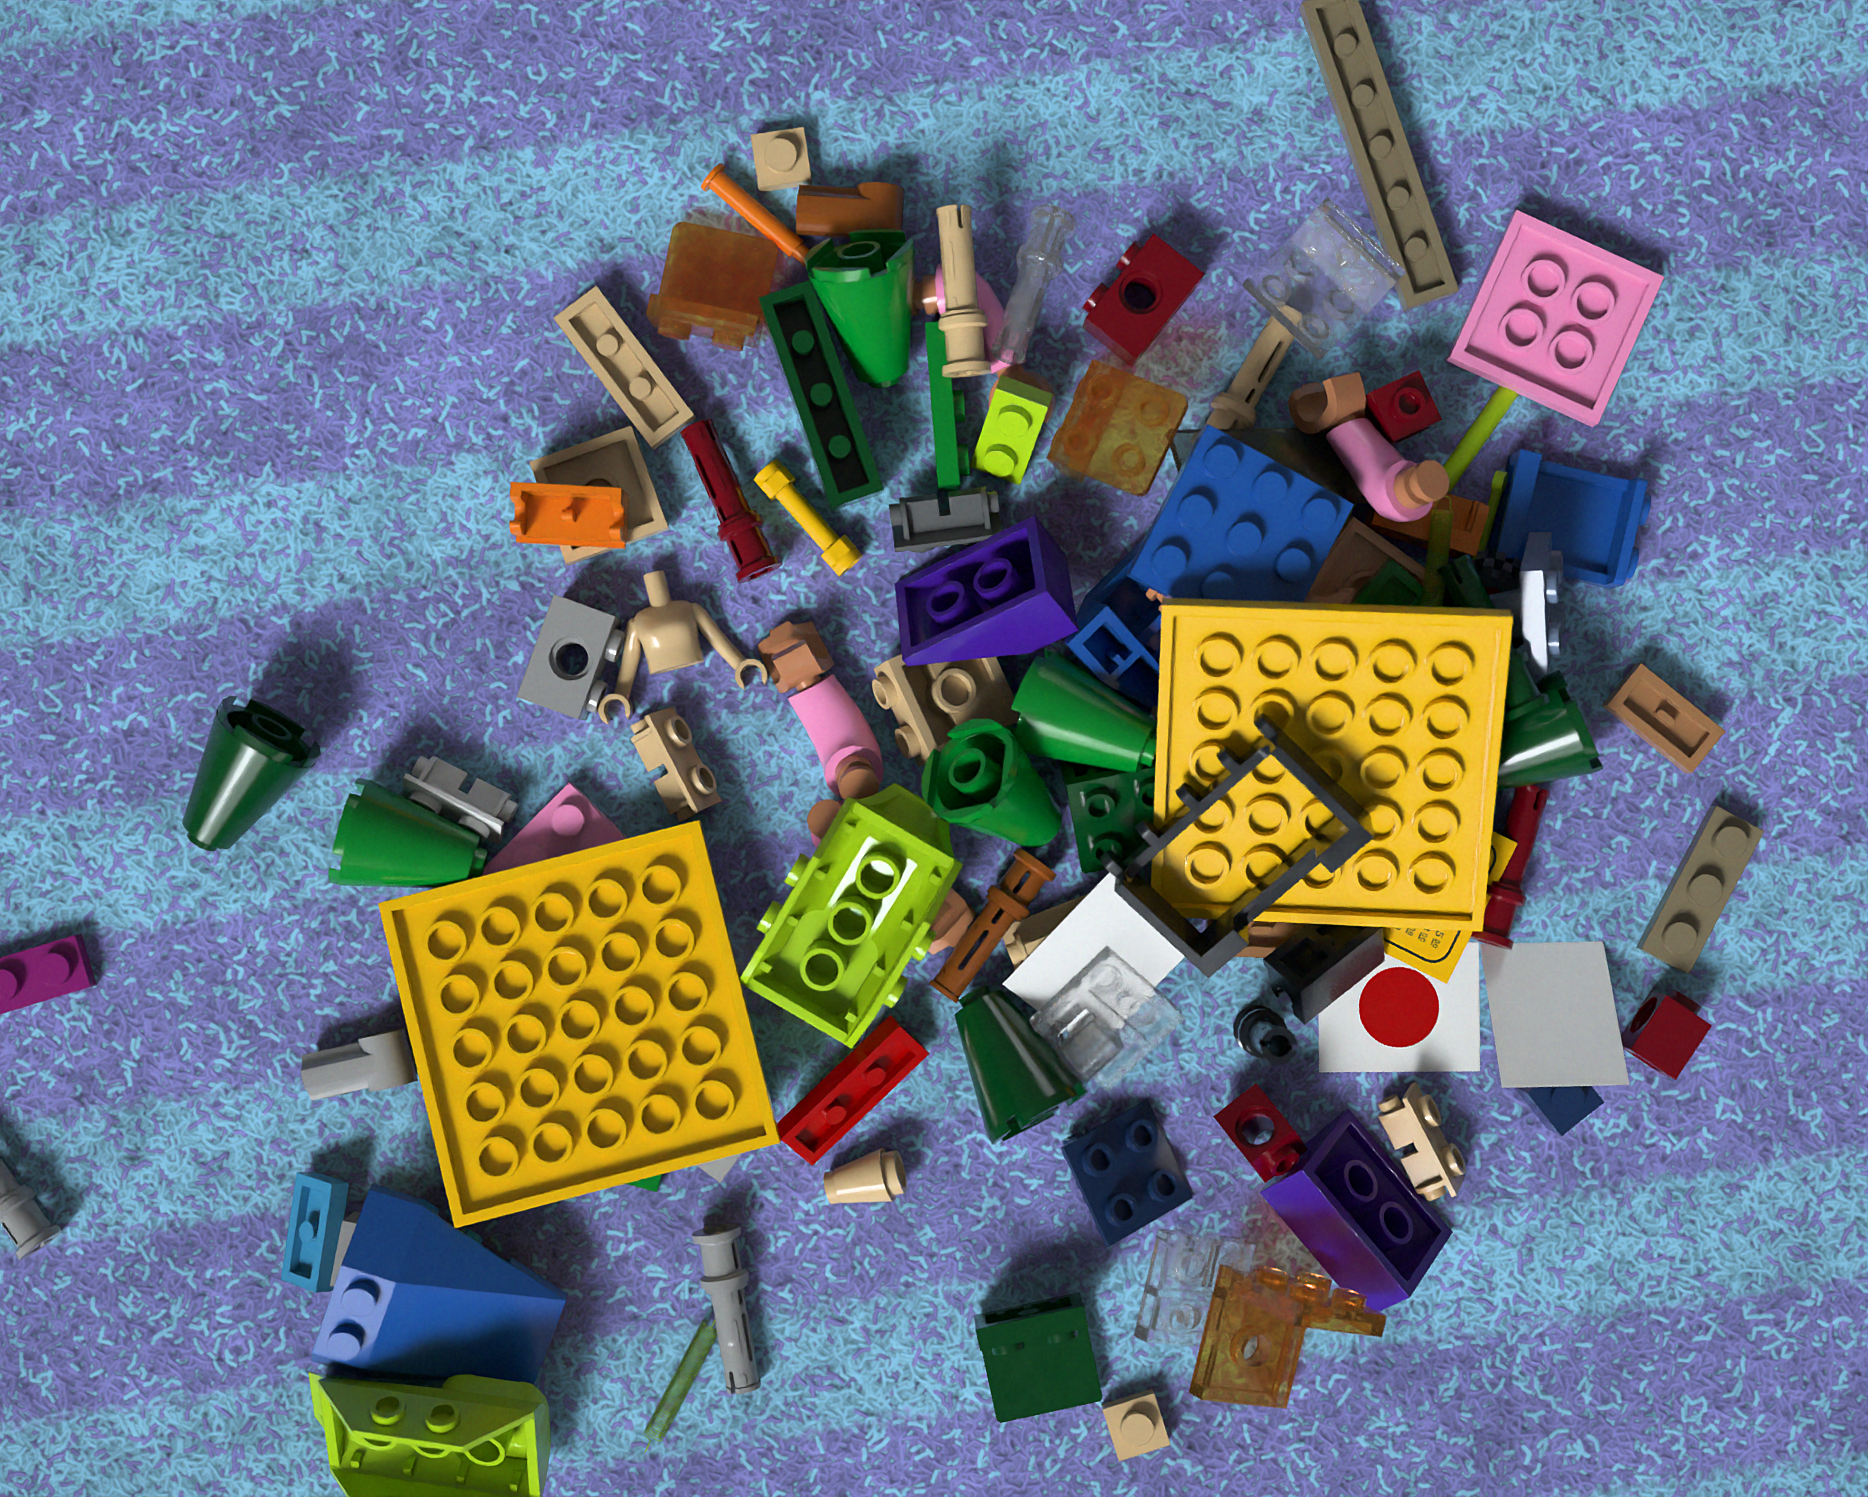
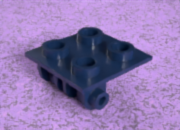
M1148 1100L1137 1104L1084 1135L1082 1132H1078L1063 1140L1064 1146L1060 1147L1106 1247L1112 1246L1193 1198Z

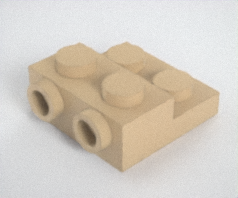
M902 654L874 668L877 676L872 681L874 696L883 709H892L900 726L894 733L896 744L905 758L911 759L914 757L918 767L926 764L927 758L934 748L939 752L952 739L946 734L957 725L971 719H992L1006 727V725L1010 726L1019 720L1018 712L1011 710L1015 697L996 657L907 666L902 660Z

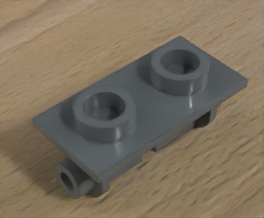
M984 486L948 492L950 509L939 511L937 493L905 498L900 497V503L889 504L895 552L911 551L922 553L930 551L935 547L956 544L972 546L1001 532L997 490L986 492V487Z

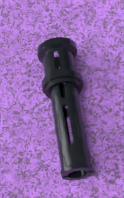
M1250 1005L1242 1009L1235 1017L1233 1035L1236 1042L1250 1055L1257 1058H1266L1274 1064H1285L1296 1055L1297 1051L1292 1049L1293 1045H1297L1295 1035L1288 1030L1284 1019L1270 1008L1262 1005Z

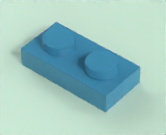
M314 1171L296 1173L281 1273L282 1281L315 1293L333 1291L334 1286H330L342 1220H344L347 1206L348 1182Z

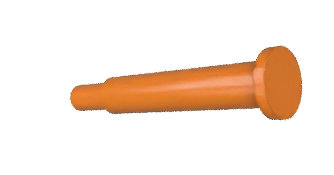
M722 163L716 165L704 179L701 189L705 192L711 189L790 258L794 257L806 267L804 258L810 249L803 244L804 241L725 174L724 170L726 167Z

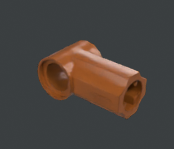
M883 182L860 183L856 188L799 184L796 205V232L799 235L850 238L849 232L863 229L887 228L902 231L905 189L895 184Z

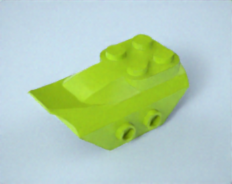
M896 783L866 798L855 799L847 797L812 857L809 858L801 853L784 881L792 886L793 889L784 904L782 905L773 900L756 929L764 933L765 936L739 978L740 983L852 1048L874 1020L883 1003L893 1008L909 980L901 975L911 957L921 962L937 935V932L930 929V926L963 866L954 856L949 830L950 823L938 817L923 798Z
M312 1371L308 1372L314 1417L325 1431L330 1473L346 1497L543 1496L551 1449L549 1405L546 1397L534 1385L527 1382H515L464 1374L449 1377L443 1383L442 1388L438 1389L359 1380Z

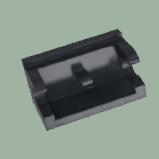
M1308 923L1263 958L1264 965L1268 968L1272 991L1277 998L1286 992L1292 1001L1291 1007L1294 1016L1304 1025L1307 1024L1385 961L1382 927Z

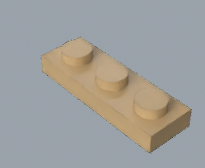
M597 286L593 287L553 318L653 450L696 418Z

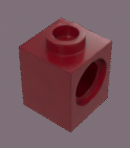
M1420 370L1375 389L1366 395L1365 418L1371 421L1392 446L1424 432L1442 420Z
M1673 989L1668 996L1651 990L1622 1033V1046L1625 1051L1659 1074L1676 1080L1712 1025L1697 1015L1702 1007L1682 993Z
M1257 1083L1213 1116L1265 1183L1274 1176H1281L1289 1172L1298 1163L1300 1156L1308 1150L1292 1126ZM1266 1130H1274L1269 1140L1262 1144H1254L1255 1139L1260 1133Z

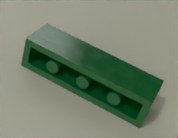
M811 280L758 297L761 315L830 511L832 512L881 495L884 488Z

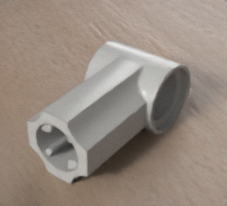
M406 1027L366 1035L358 1038V1042L301 1055V1076L304 1089L308 1092L311 1101L344 1095L369 1088L370 1092L380 1091L418 1080Z

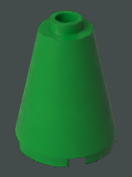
M887 228L863 229L849 232L850 243L834 247L832 238L822 241L810 249L805 256L806 272L856 378L861 382L868 383L872 388L893 386L900 381V376L904 375L909 369L915 264L914 242L912 238L906 242L905 232Z
M1049 647L1045 648L1046 658L1038 655L1034 659L1022 680L1012 704L1011 710L1018 712L1019 717L1016 729L1006 725V728L1015 736L1024 752L1029 755L1132 773H1139L1144 764L1153 767L1156 763L1157 721L1059 651Z
M971 719L955 726L946 734L952 739L940 752L934 748L928 756L922 774V796L925 802L932 807L936 815L944 821L1028 848L1044 846L1058 833L1062 823V810L1015 736L1010 730L992 719Z
M356 779L355 785L361 795L349 793L332 849V854L342 856L340 870L329 868L328 878L330 883L341 886L438 888L483 875L489 850L479 848L481 836L372 780Z

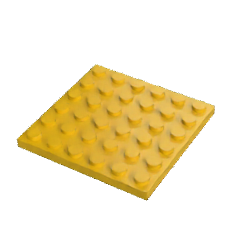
M1162 598L1153 824L1160 829L1186 806L1175 791L1184 782L1188 783L1200 794L1227 770L1216 756V753L1224 746L1230 748L1240 758L1261 740L1264 735L1256 728L1253 720L1261 713H1264L1371 815L1374 838L1333 873L1328 871L1321 863L1318 864L1253 921L1482 932L1513 621L1511 611L1504 609ZM1270 755L1152 858L1151 887L1185 918L1218 919L1336 816L1279 761Z
M700 820L378 903L454 1228L781 1142Z

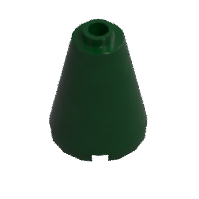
M1560 670L1548 673V675H1545L1536 682L1540 693L1548 694L1551 702L1509 722L1504 723L1503 721L1496 791L1593 774L1604 769L1575 700L1569 697L1566 690L1568 685Z
M228 696L218 706L182 820L184 828L188 831V839L199 848L207 851H216L217 848H231L315 765L321 755L320 746L316 740L309 748L300 739L305 731L301 725L280 711L250 699L246 707L233 705L237 696Z
M986 985L968 993L959 1000L962 1009L955 1013L954 1017L985 1131L992 1145L1001 1139L1002 1141L1008 1140L1054 1116V1112L1059 1109L1058 1105L1066 1102L1069 1107L1087 1095L1088 1091L1080 1078L1002 990L990 992Z

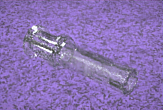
M1043 204L1032 209L1029 217L1031 230L1027 242L1019 247L1015 258L1019 269L1018 276L1010 294L1001 326L991 347L992 355L1007 364H1013L1015 353L1017 354L1015 362L1017 364L1024 362L1032 332H1034L1050 281L1062 272L1064 266L1062 252L1066 240L1074 236L1077 227L1074 216L1065 209L1055 205Z

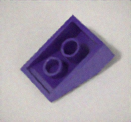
M1035 515L895 583L902 660L907 666L1031 653L1079 630L1066 554Z

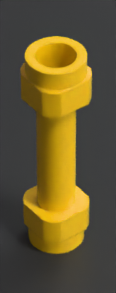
M778 459L773 460L754 478L756 484L771 501L776 498L824 551L821 555L822 559L839 577L845 574L863 557L846 535L840 538L793 485L796 481L795 477Z

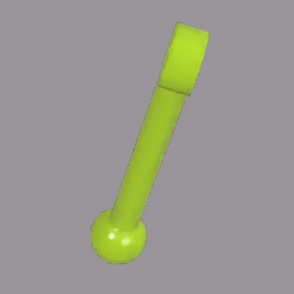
M1497 470L1494 474L1491 494L1487 504L1490 506L1478 551L1486 550L1501 495L1507 485L1508 472Z

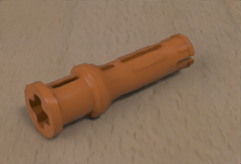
M1019 847L1013 853L1015 857L1014 862L997 885L991 884L986 890L988 893L985 897L989 900L960 939L958 945L945 961L935 978L929 982L932 987L956 1004L963 991L971 983L983 964L989 959L991 953L1015 920L1021 922L1023 918L1026 919L1029 916L1028 906L1045 882H1053L1057 876L1050 868ZM1026 873H1029V878L1026 880V882L1021 887L1019 892L1016 894L1013 893V890L1016 888V886L1021 881L1023 876ZM1000 909L1003 910L1004 913L1001 915L999 920L995 924H993L991 921L993 920L995 915L998 913ZM988 931V935L964 969L958 970V967L983 932Z

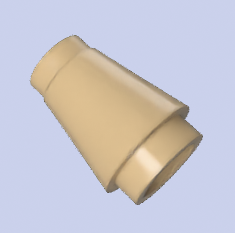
M880 1148L835 1168L833 1171L825 1172L823 1176L824 1188L830 1204L895 1201L896 1195L907 1192L906 1172L902 1158L897 1150L886 1152L884 1148Z

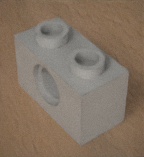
M554 594L516 697L586 721L589 711L593 713L598 712L600 701L605 696L607 683L600 680L607 660L615 663L622 650L626 632L619 630L622 620L616 616ZM582 645L588 654V664L581 673L569 675L563 668L562 657L569 647Z

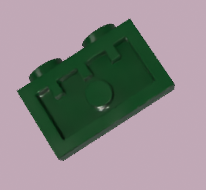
M1058 760L1069 800L1081 871L1087 874L1107 870L1101 863L1100 857L1108 850L1115 852L1123 861L1146 842L1137 832L1135 826L1144 818L1152 823L1154 820L1156 763L1153 767L1144 764L1139 773H1132Z
M1080 1292L974 1315L979 1349L982 1351L998 1422L1013 1421L1102 1400V1391Z

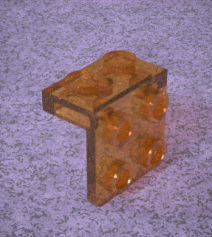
M688 222L675 224L671 233L659 295L650 293L646 316L652 326L658 328V334L673 339L690 340V335L712 339L711 344L713 346L726 350L743 351L744 346L759 349L764 320L759 309L758 297L770 294L778 258L776 243L765 238Z
M1092 359L1085 376L1081 379L1075 390L1073 402L1066 417L1052 439L1050 451L1046 458L1062 475L1082 483L1085 476L1134 496L1142 497L1150 491L1187 412L1188 401L1183 394Z

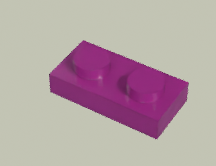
M82 934L1 957L0 1015L96 986L97 983Z

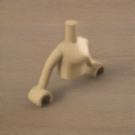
M664 570L655 571L643 575L651 606L639 611L634 618L627 622L623 657L616 687L613 694L605 696L600 701L598 714L601 720L610 725V718L607 713L608 706L611 702L620 700L625 706L627 719L630 720L632 718L634 707L629 697L640 660L641 644L646 655L650 675L669 672L704 662L705 659L699 642L698 627L711 646L736 670L735 680L742 689L746 690L742 675L747 667L756 666L760 668L764 685L769 680V672L760 661L747 659L720 630L715 621L700 604L690 603L686 600H671Z

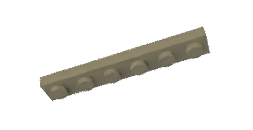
M1307 0L1302 2L1299 11L1403 311L1406 312L1455 295L1459 288L1359 0Z

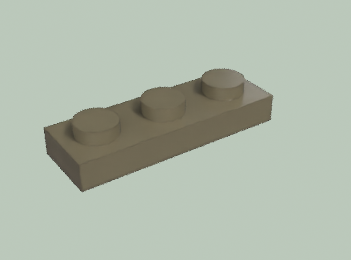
M1710 806L1636 948L1682 973L1690 974L1764 831L1718 806Z

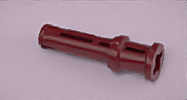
M701 420L687 426L680 434L690 451L695 467L717 513L716 515L720 522V525L717 527V535L719 540L726 542L739 570L735 575L738 583L755 580L778 569L783 564L780 556L773 555L761 528L764 524V519L761 514H758L757 510H751L727 453L721 444L713 420Z
M1534 785L1515 788L1502 836L1518 844L1499 882L1492 881L1491 885H1487L1486 894L1490 895L1491 898L1484 910L1483 931H1472L1470 939L1512 950L1514 941L1510 938L1515 917L1518 907L1525 906L1527 897H1525L1526 891L1521 888L1550 791L1546 789L1539 791L1540 787Z

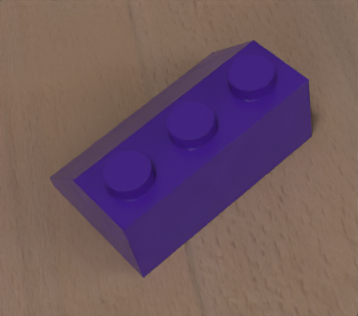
M1347 1109L1305 1143L1308 1150L1300 1156L1294 1168L1284 1175L1271 1178L1260 1191V1194L1366 1318L1410 1298L1453 1232L1421 1194H1417L1413 1184L1353 1113Z

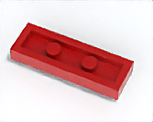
M890 1015L777 1123L781 1140L813 1166L930 1053L916 1037Z

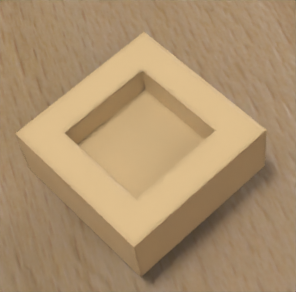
M804 127L751 135L759 192L799 187V184L813 185Z
M1153 1388L1101 1404L1119 1461L1170 1445Z

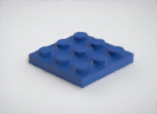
M1206 424L1199 432L1126 576L1167 598L1303 603L1354 504L1217 428Z

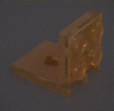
M1220 1264L1189 1393L1205 1401L1287 1409L1306 1328L1382 1337L1387 1315L1366 1306L1367 1297L1363 1294L1343 1288L1331 1289L1332 1280L1318 1274L1300 1272L1299 1275H1295V1278H1292L1290 1274L1267 1266H1257V1269H1254L1253 1272L1237 1270L1229 1265ZM1257 1336L1256 1350L1249 1358L1245 1359L1244 1350L1248 1341Z

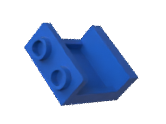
M1523 449L1508 456L1505 472H1508V481L1501 495L1487 548L1488 558H1495L1497 551L1507 553L1505 561L1512 564L1515 557L1522 561L1529 532H1552V550H1562L1564 579L1612 589L1623 586L1626 579L1633 577L1639 560V548L1633 547L1637 528L1645 524L1651 507V495L1645 494L1648 479L1635 477L1626 480L1541 460L1542 454Z

